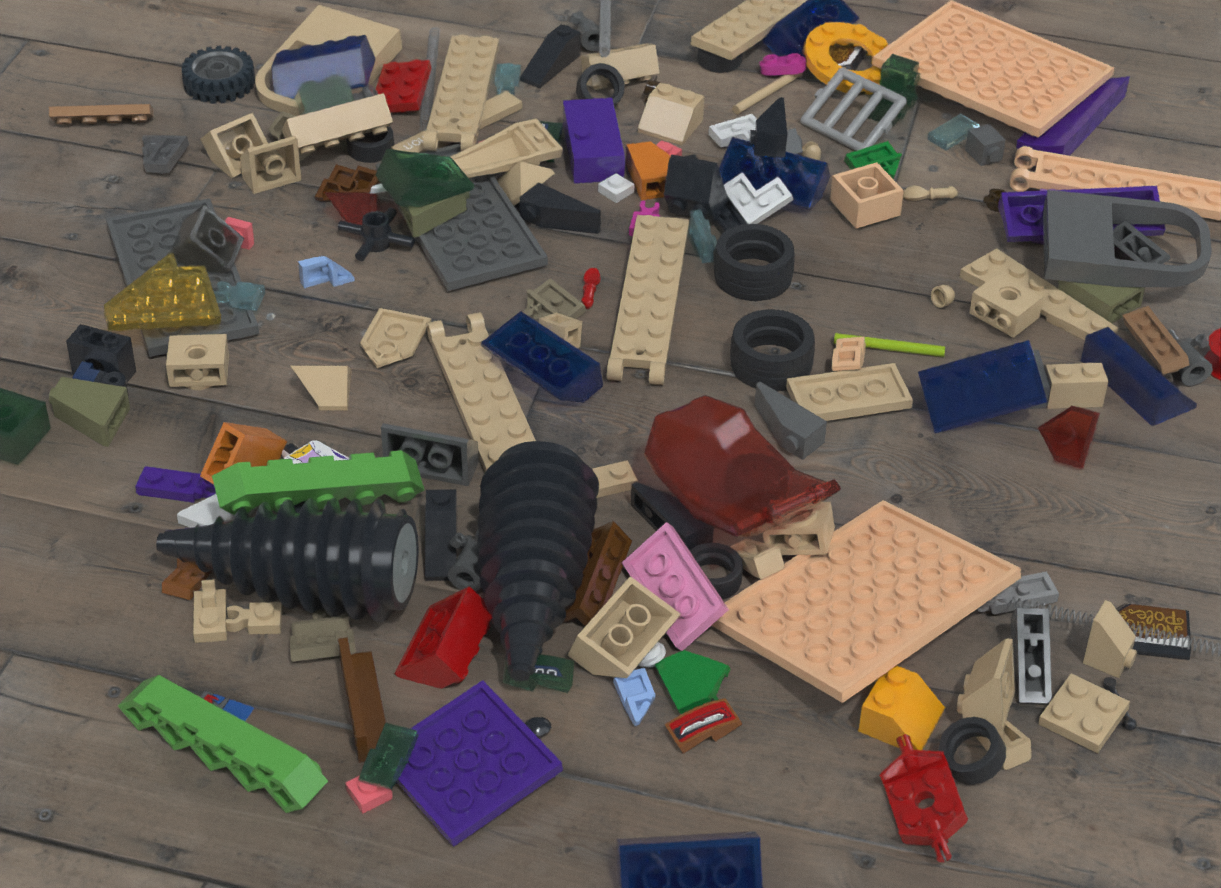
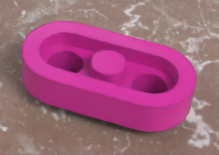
M797 53L777 57L775 54L767 55L759 63L761 74L767 76L794 75L802 73L807 69L806 58Z

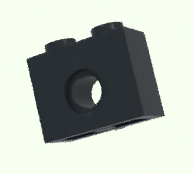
M80 324L66 340L73 375L81 362L93 363V369L105 371L106 373H123L126 376L127 383L136 373L131 337Z

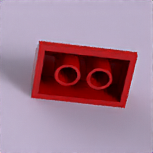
M468 586L430 605L394 674L401 679L440 689L463 681L468 675L469 670L467 668L471 660L480 650L479 643L482 637L491 627L492 615L487 610L484 599Z

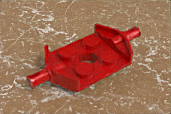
M904 734L906 746L901 736L896 739L901 755L880 774L899 829L898 833L904 844L932 846L938 862H945L941 852L943 850L946 860L949 861L952 855L947 845L949 843L948 839L967 823L968 817L944 752L914 750L910 736ZM927 798L934 799V803L930 807L925 809L918 807L922 800Z

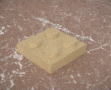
M1071 673L1040 715L1039 725L1093 752L1099 753L1129 710L1130 701Z

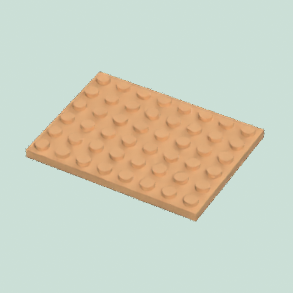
M952 0L873 56L872 65L881 68L885 72L897 75L905 81L913 82L926 90H931L942 95L944 98L954 100L967 108H972L987 117L995 118L1008 126L1018 128L1036 137H1040L1110 79L1114 73V67Z
M882 500L834 531L827 555L795 556L784 564L782 570L758 580L724 602L729 610L711 626L844 703L1021 579V568Z

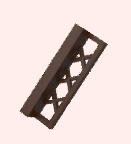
M614 521L595 528L591 533L592 545L588 551V563L583 571V581L576 591V600L573 606L566 610L564 622L577 617L586 626L613 594L623 567L622 562L626 559L632 540Z
M348 637L339 638L340 664L359 763L376 761L374 752L388 744L390 740L372 651L351 654Z

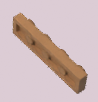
M150 104L49 107V117L61 125L72 124V120H82L84 124H95L97 120L107 119L108 123H121L122 119H132V122H147V118H154L153 107Z
M1149 306L1122 315L1125 326L1163 375L1177 372L1181 368L1190 365L1187 354Z

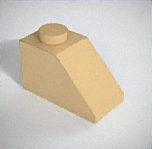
M1107 600L1104 601L1093 620L1083 664L1119 678L1124 668L1130 669L1135 661L1137 651L1133 649L1136 636L1113 604Z

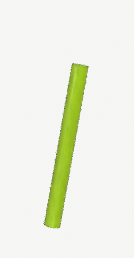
M835 333L834 344H836L837 339L864 336ZM864 337L866 348L944 357L945 346Z

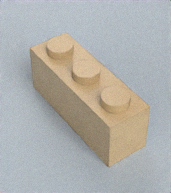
M645 43L610 50L609 56L602 58L599 52L580 56L582 72L593 64H609L619 71L625 84L630 83L629 79L637 78L638 81L652 79L651 75L659 73L656 44ZM593 75L589 78L587 85L593 86V89L607 88V83L611 82L604 76Z

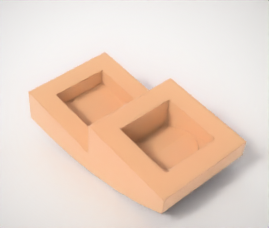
M864 337L837 339L836 348L833 349L832 371L862 368L866 349Z

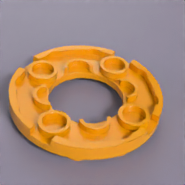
M827 22L809 33L803 47V55L807 59L806 65L811 73L827 85L840 68H844L831 58L829 54L830 46H834L835 43L839 45L853 43V47L860 46L867 51V55H870L872 58V63L873 56L886 48L888 44L885 38L868 30L864 25ZM874 65L863 71L849 70L885 88L891 84L895 76ZM843 79L836 90L847 93L854 84ZM864 88L861 90V92L865 91L866 95L874 94Z

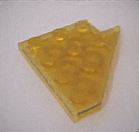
M169 253L105 303L103 311L108 331L221 324V313L205 265L178 267L174 253Z

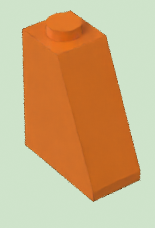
M651 141L626 144V167L641 201L664 197L670 155Z
M223 422L200 476L214 484L212 475L238 462H250L251 467L267 466L268 460L280 459L287 441L266 428Z

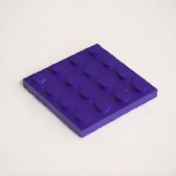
M482 680L395 738L394 742L399 746V750L386 770L454 847L562 772L563 766L562 762ZM388 744L374 752L379 763Z

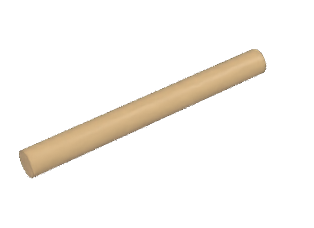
M803 72L780 77L734 105L732 108L733 112L740 114L801 77Z

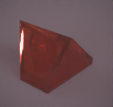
M324 192L344 221L362 225V218L365 214L379 211L380 197L377 193Z
M1071 405L1038 427L1054 461L1084 469L1094 444L1100 413Z

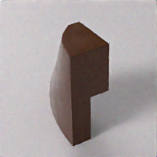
M336 164L329 179H323L315 195V200L326 201L376 195L377 193L370 194L371 188L382 183V172L359 165L354 170Z

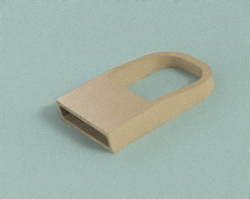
M318 5L258 71L255 80L258 97L265 106L295 116L349 103L348 97L354 93L362 92L363 87L372 84L381 74L383 65L391 62L402 49L400 29ZM300 59L350 75L332 96L317 102L297 101L273 93L268 89Z

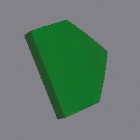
M889 141L847 153L844 162L851 170L878 163L894 179L902 154L897 153Z
M685 650L668 656L655 664L680 714L710 701L718 700L716 695L724 677H728L731 670L729 665Z

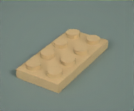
M895 363L788 378L786 388L792 401L825 421L912 408L913 399Z

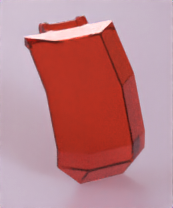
M707 395L696 398L690 403L674 410L656 415L644 450V456L657 477L696 519L737 538L756 536L808 512L841 490L836 479L826 482L796 470L755 428L743 408Z

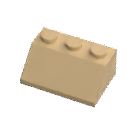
M630 576L578 634L568 656L593 675L628 678L681 614Z

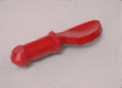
M589 268L584 274L583 281L585 285L583 286L584 293L581 302L585 305V309H590L593 306L596 285L601 281L600 272L597 268Z

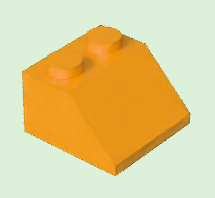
M896 665L878 678L863 703L858 732L897 748L899 746L896 739L901 736L906 746L903 735L907 734L911 738L914 750H923L944 713L945 707L919 674Z

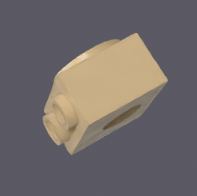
M997 273L973 292L969 313L1014 338L1040 317L1043 296L1003 274Z
M227 334L169 336L166 361L169 387L185 386L191 390H204L214 385H227L229 364Z
M793 501L788 503H771L762 528L764 543L779 547L781 555H827L835 529L831 502Z

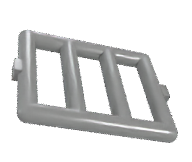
M840 68L824 89L819 88L816 92V99L803 114L800 122L857 151L873 146L883 133L887 134L892 128L891 122L906 104V98L852 71ZM843 79L854 84L824 123L813 119ZM863 88L874 93L843 133L833 129V126ZM882 98L893 102V105L863 143L852 138Z

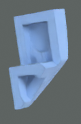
M326 256L298 261L300 283L304 288L330 281L333 287L355 281L352 273Z
M645 668L634 670L628 678L614 677L613 679L619 698L634 726L641 723L655 699V693Z

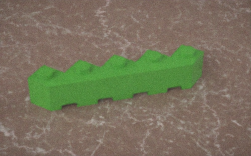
M402 450L390 451L389 457L375 458L374 452L350 454L349 460L334 461L333 456L309 457L308 463L293 464L292 459L268 460L267 466L251 467L250 462H238L212 475L219 507L234 516L241 507H244L250 513L253 508L261 505L263 502L269 503L271 509L278 513L282 503L287 499L296 505L309 498H313L320 510L325 508L331 498L340 500L346 497L350 501L357 498L361 501L362 505H368L374 502L376 498L386 494L400 503L410 501L415 495L425 491L416 460Z
M160 675L144 680L118 705L138 731L154 726L174 751L190 746L210 771L228 767L248 792L265 787L285 813L303 809L328 782L321 773L320 766L306 754Z

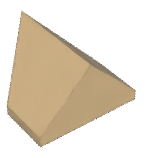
M520 161L498 178L497 182L513 206L520 202L519 197L538 182L541 184L545 182L554 172L549 168Z
M291 366L319 406V410H348L352 369L349 366Z

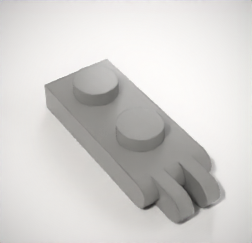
M1047 571L1021 576V579L977 610L979 612L991 610L993 614L1014 611V599L1009 609L1008 603L997 600V598H1004L1006 600L1002 601L1009 602L1010 605L1014 596L1016 597L1015 606L1020 597L1022 600L1021 607L1025 599H1027V608L1031 600H1033V607L1037 602H1039V605L1054 603L1058 601L1059 592Z

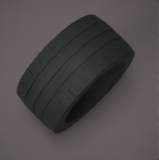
M742 224L726 230L718 238L715 247L714 277L716 283L723 292L745 301H766L782 295L789 288L793 278L795 251L792 240L781 230L764 224ZM743 259H759L771 264L751 266L738 261Z
M763 309L745 315L736 323L731 337V368L736 377L747 386L749 385L756 389V384L762 382L777 392L787 390L786 383L788 378L809 376L811 373L815 353V336L812 327L802 317L784 310ZM762 345H775L784 347L792 352L784 355H768L752 348Z

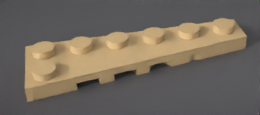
M998 249L963 267L960 271L961 279L977 287L982 286L997 273H1001L1043 296L1040 314L1046 316L1047 322L1061 327L1065 331L1097 347L1117 336L1118 327Z

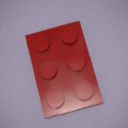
M415 59L409 62H389L383 65L376 91L378 94L384 93L390 113L420 109L432 69L430 60Z

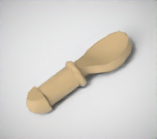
M911 186L904 190L903 197L908 201H918L931 198V200L939 198L953 199L957 196L958 191L952 186L934 189L931 187L930 190L920 186Z

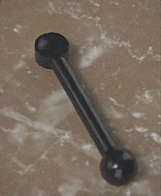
M1106 677L1103 681L1104 689L1119 696L1115 688L1116 680L1113 677ZM1126 712L1123 717L1125 720L1124 727L1127 730H1134L1137 726L1136 720L1131 718L1129 713Z

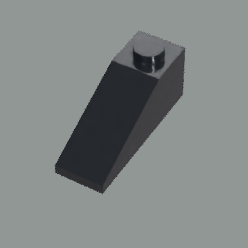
M562 24L551 31L521 74L520 81L539 89L580 56L581 32Z
M779 97L756 120L755 130H750L749 145L754 147V156L785 157L788 132L784 98Z
M538 182L519 197L521 218L538 227L594 234L601 232V210Z
M638 482L631 484V506L655 531L666 522L674 527L689 551L697 545L713 543L714 522L697 505Z
M456 489L426 490L425 581H449L447 575L449 568L457 560V549L449 542L457 533Z

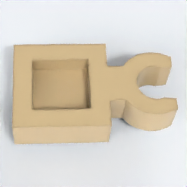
M250 602L249 609H243L240 606L227 607V631L237 632L243 628H248L249 634H281L282 603Z

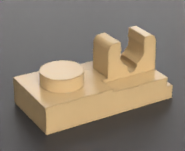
M214 579L202 580L203 591H194L195 643L227 640L226 589L216 590Z

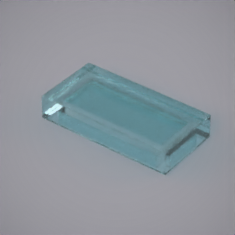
M959 114L930 131L927 140L947 151L967 139L968 130L979 127V124Z

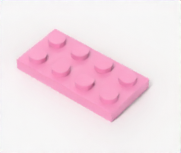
M667 522L622 562L632 578L681 614L666 632L675 647L681 651L688 647L729 610L674 527Z

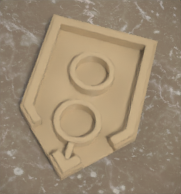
M379 308L360 345L377 368L409 358L414 355L427 331L426 323L431 322V318Z

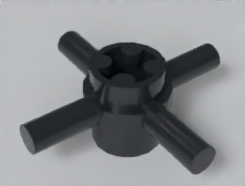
M389 207L385 213L373 211L365 214L362 218V225L340 220L338 224V230L361 236L363 244L355 254L356 259L359 261H364L370 252L377 253L387 250L390 243L410 248L415 243L414 237L392 232L389 224L397 215V211L393 207Z

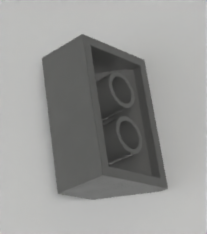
M385 423L381 426L383 457H389L390 451L402 450L416 460L422 478L469 486L479 463L478 441Z

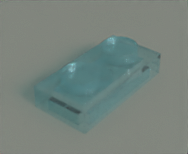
M693 210L690 212L689 232L702 263L713 262V251H715L717 243L716 237L711 235L709 220L704 219L702 211Z

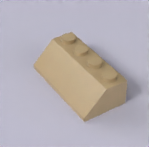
M382 93L286 119L282 132L285 138L297 137L298 150L301 155L314 152L315 147L324 145L325 148L337 146L340 144L339 141L348 138L349 142L364 138L363 134L373 132V135L385 133L393 121L385 95Z

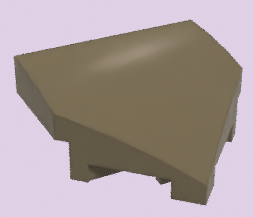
M551 278L534 291L527 289V307L524 311V317L527 320L539 322V318L556 312L577 319L586 313L585 305Z
M318 609L312 613V619L291 623L292 636L289 639L292 662L340 656L338 639L348 637L351 654L356 653L354 632L350 628L348 616L328 617L325 610Z

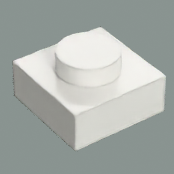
M616 173L598 184V192L617 203L634 193V184Z

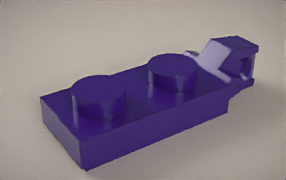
M148 466L144 467L135 486L136 494L141 496L194 503L196 499H201V497L209 498L215 495L216 490L214 484L202 478L199 473Z

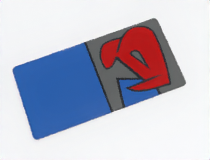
M204 691L200 696L202 699L243 721H246L254 710V707L208 691Z

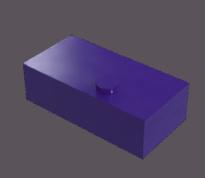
M613 99L563 100V128L574 184L602 182L616 173L624 178L625 154Z

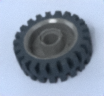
M211 46L206 47V51L199 49L197 54L191 53L190 58L186 57L182 63V80L185 92L190 97L193 96L195 100L201 99L203 103L210 100L211 104H216L217 101H220L222 104L226 103L227 99L233 102L236 101V97L241 99L244 97V94L248 95L250 89L254 88L255 71L253 60L244 50L240 52L239 48L235 47L232 50L231 46H226L224 49L221 46H216V49H212Z

